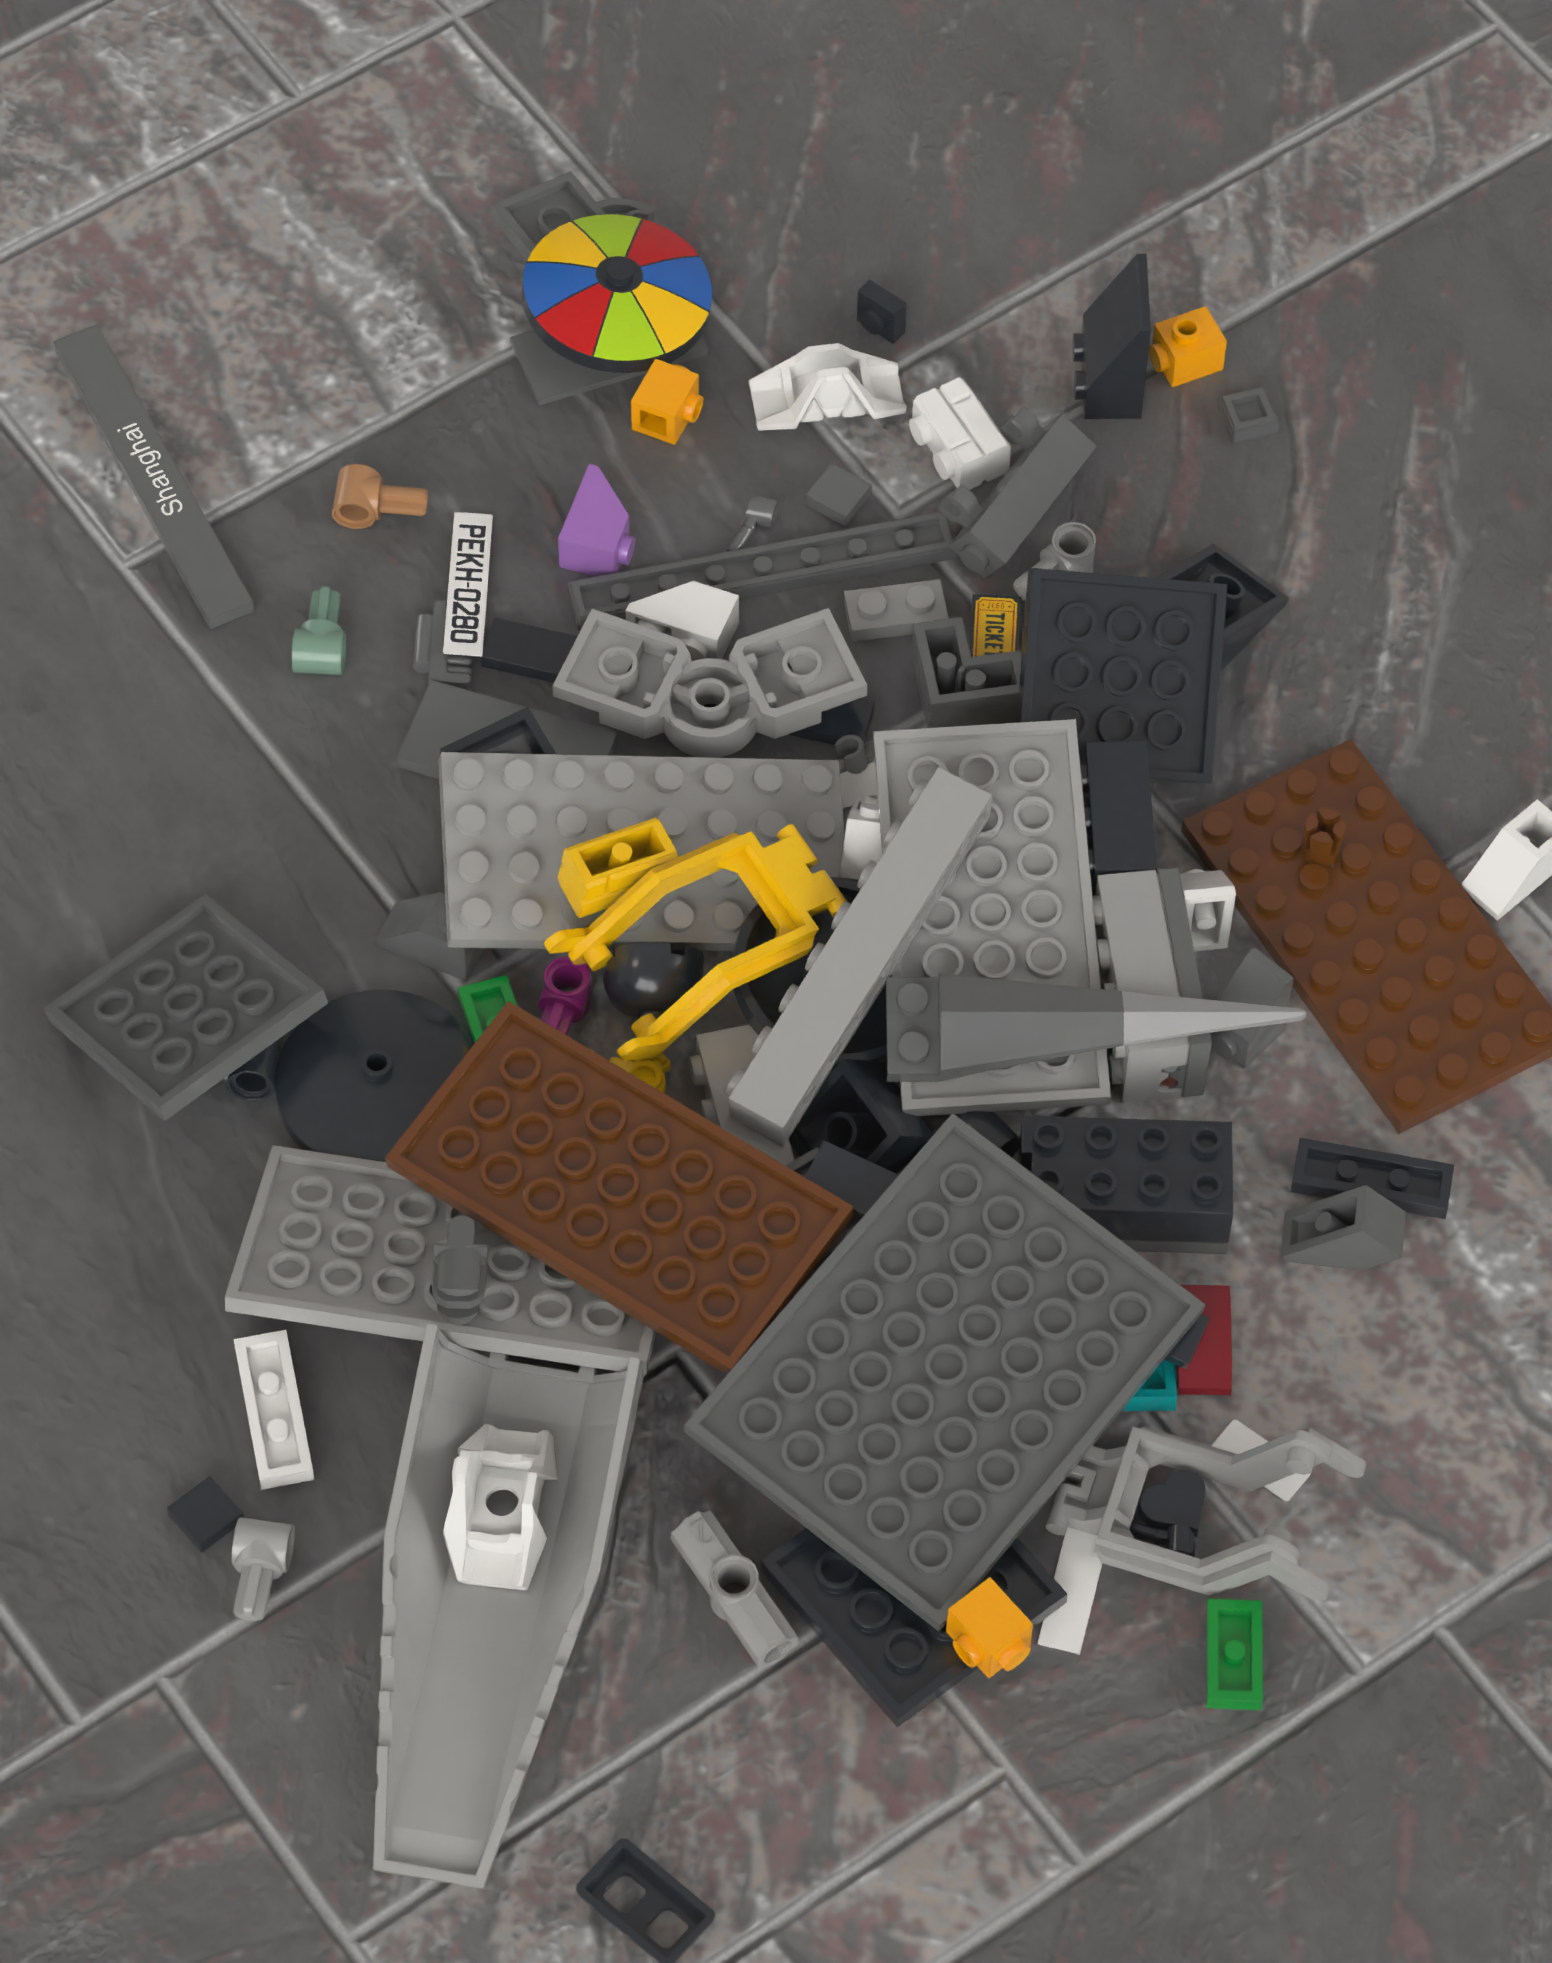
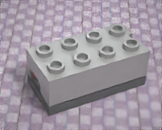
M1179 867L1158 869V873H1156V870L1097 875L1096 892L1092 899L1101 989L1203 999ZM1210 1033L1112 1048V1054L1107 1055L1109 1081L1111 1085L1119 1084L1122 1103L1181 1098V1094H1183V1097L1204 1095L1212 1044Z

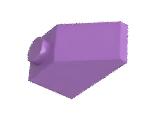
M589 464L558 537L559 567L591 576H600L619 572L621 564L629 565L634 553L636 538L630 536L629 515L599 466Z

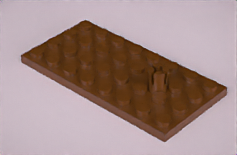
M1352 739L1182 820L1181 832L1209 871L1222 870L1233 883L1236 892L1234 906L1275 963L1294 977L1293 988L1398 1134L1552 1057L1551 1006Z
M510 1001L505 1004L385 1157L387 1167L726 1375L793 1299L854 1217V1207Z

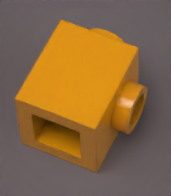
M1204 306L1155 323L1153 343L1149 346V357L1154 369L1157 372H1163L1173 388L1223 370L1227 340L1208 308Z
M655 359L631 400L632 430L676 445L688 422L695 423L702 410L704 398L699 395V374L689 371L684 366L669 364Z
M990 1577L948 1608L946 1632L954 1640L953 1646L955 1651L966 1665L971 1668L977 1665L988 1679L1002 1668L1006 1671L1014 1669L1029 1655L1033 1623Z

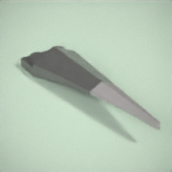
M940 973L938 977H886L887 1082H940L1025 1063L1119 1046L1211 1032L1298 1022L1306 1017L1307 1012L1299 1008Z

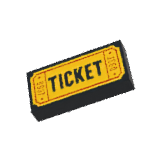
M972 595L969 646L971 657L1019 651L1021 597Z

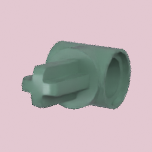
M322 586L320 590L313 591L309 619L300 628H295L292 643V671L294 673L343 675L346 632L338 625L341 596L339 592L331 590L328 586Z

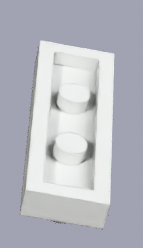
M281 1330L234 1339L261 1490L314 1480L287 1331Z

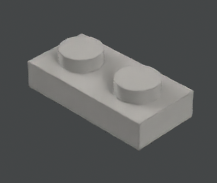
M940 579L844 591V607L851 642L912 635L913 623L949 619Z

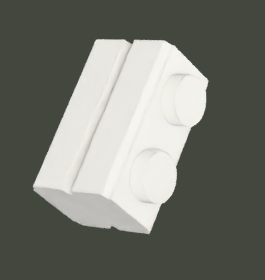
M961 377L941 385L940 389H931L916 396L915 400H913L912 419L909 420L910 431L918 445L927 444L932 451L934 466L942 479L950 478L957 488L963 485L970 490L981 485L984 480L988 482L1007 473L1010 468L1011 445L964 379Z

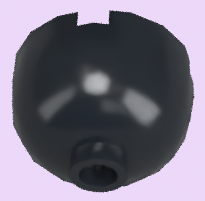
M633 943L615 946L614 956L602 968L605 992L611 1004L621 1013L637 1017V1020L646 1014L652 1013L657 1019L704 977L703 952L686 946L685 956L673 954L671 952V944Z

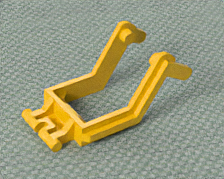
M794 824L785 826L777 833L776 836L780 841L764 848L752 831L743 835L732 833L654 867L589 927L560 930L546 939L544 946L550 954L569 952L568 957L574 965L587 963L592 971L599 970L613 957L608 947L662 897L721 869L736 872L775 927L776 935L774 939L717 964L659 1018L656 1019L652 1013H649L635 1021L631 1029L637 1037L627 1041L617 1050V1054L623 1062L657 1057L732 989L804 957L810 952L813 947L815 934L819 930L811 917L828 909L834 918L846 899L826 870H820L814 874L811 873L809 869L818 862V859Z

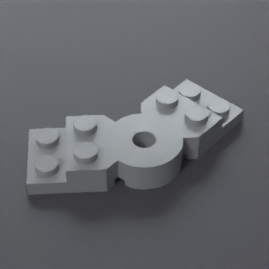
M829 608L738 639L729 655V661L717 658L691 661V655L682 639L591 609L552 685L553 697L599 712V723L643 739L665 733L670 742L679 750L689 755L703 758H720L731 755L745 747L756 732L776 739L821 723L822 711L867 696V683ZM705 704H716V705H718V706H716V707H710V708H709V707H704L703 705H705Z

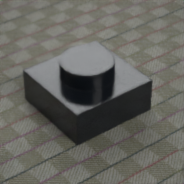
M869 279L858 290L857 321L870 333L879 334L894 344L905 333L907 303Z

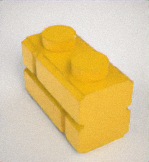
M655 817L564 848L561 860L562 865H560L557 878L575 914L582 918L608 909L648 871L677 858L678 854L660 820Z

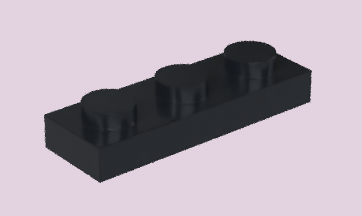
M1299 1138L1290 1192L1328 1198L1367 1185L1406 1213L1446 1219L1455 1164Z

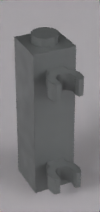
M1023 406L1015 416L1011 415L1000 428V431L1007 439L1021 445L1025 450L982 505L978 504L976 496L967 487L960 485L954 494H948L938 507L944 516L964 527L949 547L959 555L961 562L968 569L977 572L984 579L1007 563L1097 447L1063 414L1042 428L1037 417Z

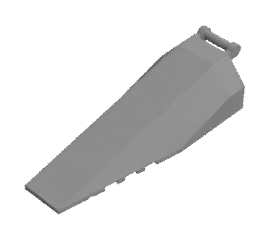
M427 1323L384 1532L383 1622L380 1646L381 1682L378 1706L379 1742L376 1766L377 1790L375 1796L373 1870L484 1890L601 1573L635 1424L644 1372L640 1358L629 1357L627 1371L596 1375L598 1368L579 1366L578 1372L508 1361V1354L490 1352L488 1358L448 1341L439 1330L438 1325ZM485 1424H490L503 1430L534 1433L549 1430L554 1439L557 1479L544 1481L537 1514L547 1541L528 1590L469 1585L457 1582L443 1537V1529L453 1493L452 1469L454 1459L459 1457V1454H457L458 1448ZM509 1490L495 1491L487 1500L488 1510L498 1516L510 1514L518 1504L517 1496Z

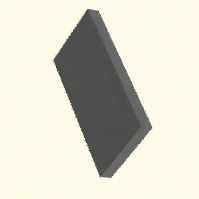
M430 680L398 753L397 767L439 779L438 760L440 748L516 713L527 706ZM529 707L557 755L612 756L618 742V732Z

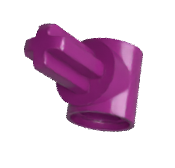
M562 956L551 961L545 969L544 988L538 1002V1007L543 1012L541 1017L543 1022L568 1035L571 1023L580 1021L590 1009V971L586 964L574 965L568 956ZM566 986L577 988L568 992L559 990Z

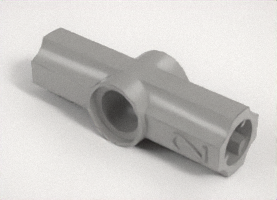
M711 1510L707 1512L697 1511L683 1519L681 1524L671 1532V1541L710 1596V1605L713 1612L719 1618L727 1621L758 1667L763 1665L771 1666L785 1658L790 1650L798 1645V1636L758 1580V1571L755 1564L749 1558L740 1554ZM729 1583H739L747 1589L738 1594H730L725 1592L722 1587Z

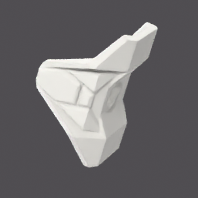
M839 343L809 346L795 356L748 380L758 430L796 429L800 421H819L824 418V415L828 418L838 417L841 413L844 417L869 414L873 419H879L906 413L907 409L903 401L898 377V363L852 350Z
M485 1424L458 1448L457 1454H459V1457L454 1459L452 1469L453 1493L443 1529V1537L457 1582L469 1585L528 1590L547 1541L537 1514L544 1481L557 1479L554 1439L549 1430L534 1433L503 1430L490 1424ZM509 1490L517 1496L518 1504L513 1512L508 1515L498 1516L488 1510L487 1500L495 1491Z

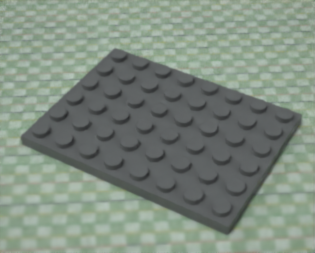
M952 1113L684 1424V1432L937 1631H940L947 1622L948 1608L975 1589L1203 1313L1206 1304Z

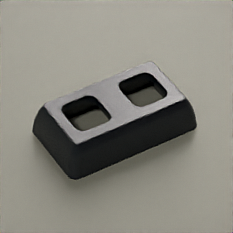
M628 1839L618 1840L576 1885V1891L582 1900L657 1963H676L712 1925L715 1919V1912ZM621 1876L631 1877L646 1891L644 1897L627 1913L619 1912L604 1899V1894ZM666 1910L673 1912L688 1926L686 1932L669 1948L661 1947L645 1932L647 1927L660 1913Z

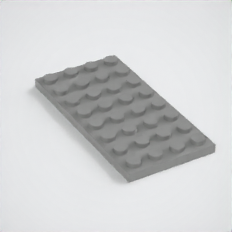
M1076 719L873 731L882 855L886 850L883 847V842L890 827L897 819L904 822L912 809L909 806V801L916 786L922 779L929 782L938 767L992 794L990 818L894 969L891 977H938L940 973L1101 989ZM1102 1049L1030 1062L940 1082H900L902 1112L914 1116H930L952 1113L962 1114L970 1111L995 1112L1110 1104L1111 1093L1107 1050Z
M441 752L438 760L448 947L546 949L544 942L554 933L565 929L589 927L607 909L582 918L575 914L557 878L560 865H562L561 860L564 848L655 817L663 825L677 850L678 857L729 834L743 835L750 831L753 832L764 848L780 841L776 836L777 833L785 826L794 824L818 859V862L809 869L811 873L814 874L820 870H826L830 877L841 878L839 876L845 833L839 760ZM721 869L667 893L616 939L608 949L614 950L615 946L633 943L671 944V950H686V946L700 951H733L734 943L743 923L758 903L736 872Z
M272 1145L225 1294V1311L416 1341L424 1340L426 1325L429 1323L438 1325L439 1330L448 1341L462 1348L618 1372L627 1371L629 1357L640 1358L645 1376L656 1331L475 1220H473L475 1224V1244L487 1245V1283L484 1299L479 1303L478 1314L470 1322L462 1325L448 1323L438 1313L437 1302L433 1298L434 1243H447L448 1223L453 1217L467 1215L387 1167L386 1162Z

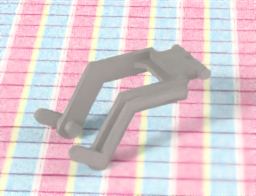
M1146 1426L1142 1428L1132 1427L1126 1446L1105 1450L1093 1445L1065 1478L1081 1486L1077 1487L1066 1483L1060 1484L1045 1528L1056 1535H1065L1068 1527L1097 1535L1093 1556L1098 1557L1101 1563L1208 1596L1215 1593H1223L1270 1575L1309 1599L1324 1601L1328 1597L1329 1584L1297 1565L1301 1553L1290 1543L1292 1535L1280 1527H1267L1264 1535L1203 1559L1136 1540L1129 1529L1148 1470L1158 1464L1176 1470H1190L1197 1473L1200 1477L1250 1492L1295 1473L1310 1474L1313 1466L1320 1463L1327 1464L1345 1476L1360 1478L1364 1475L1366 1462L1312 1428L1303 1431L1296 1430L1253 1449L1236 1454Z

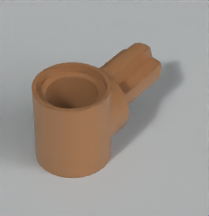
M350 464L344 466L339 471L332 517L338 524L344 527L364 529L370 527L375 520H380L381 513L423 516L428 509V491L424 488L384 485L383 477L375 469L366 465Z

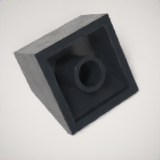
M843 1059L822 1084L790 1135L789 1142L801 1157L816 1147L820 1149L823 1141H826L897 1174L918 1154L933 1136V1133L920 1116L902 1112L900 1088L895 1082H887V1071L880 1061Z

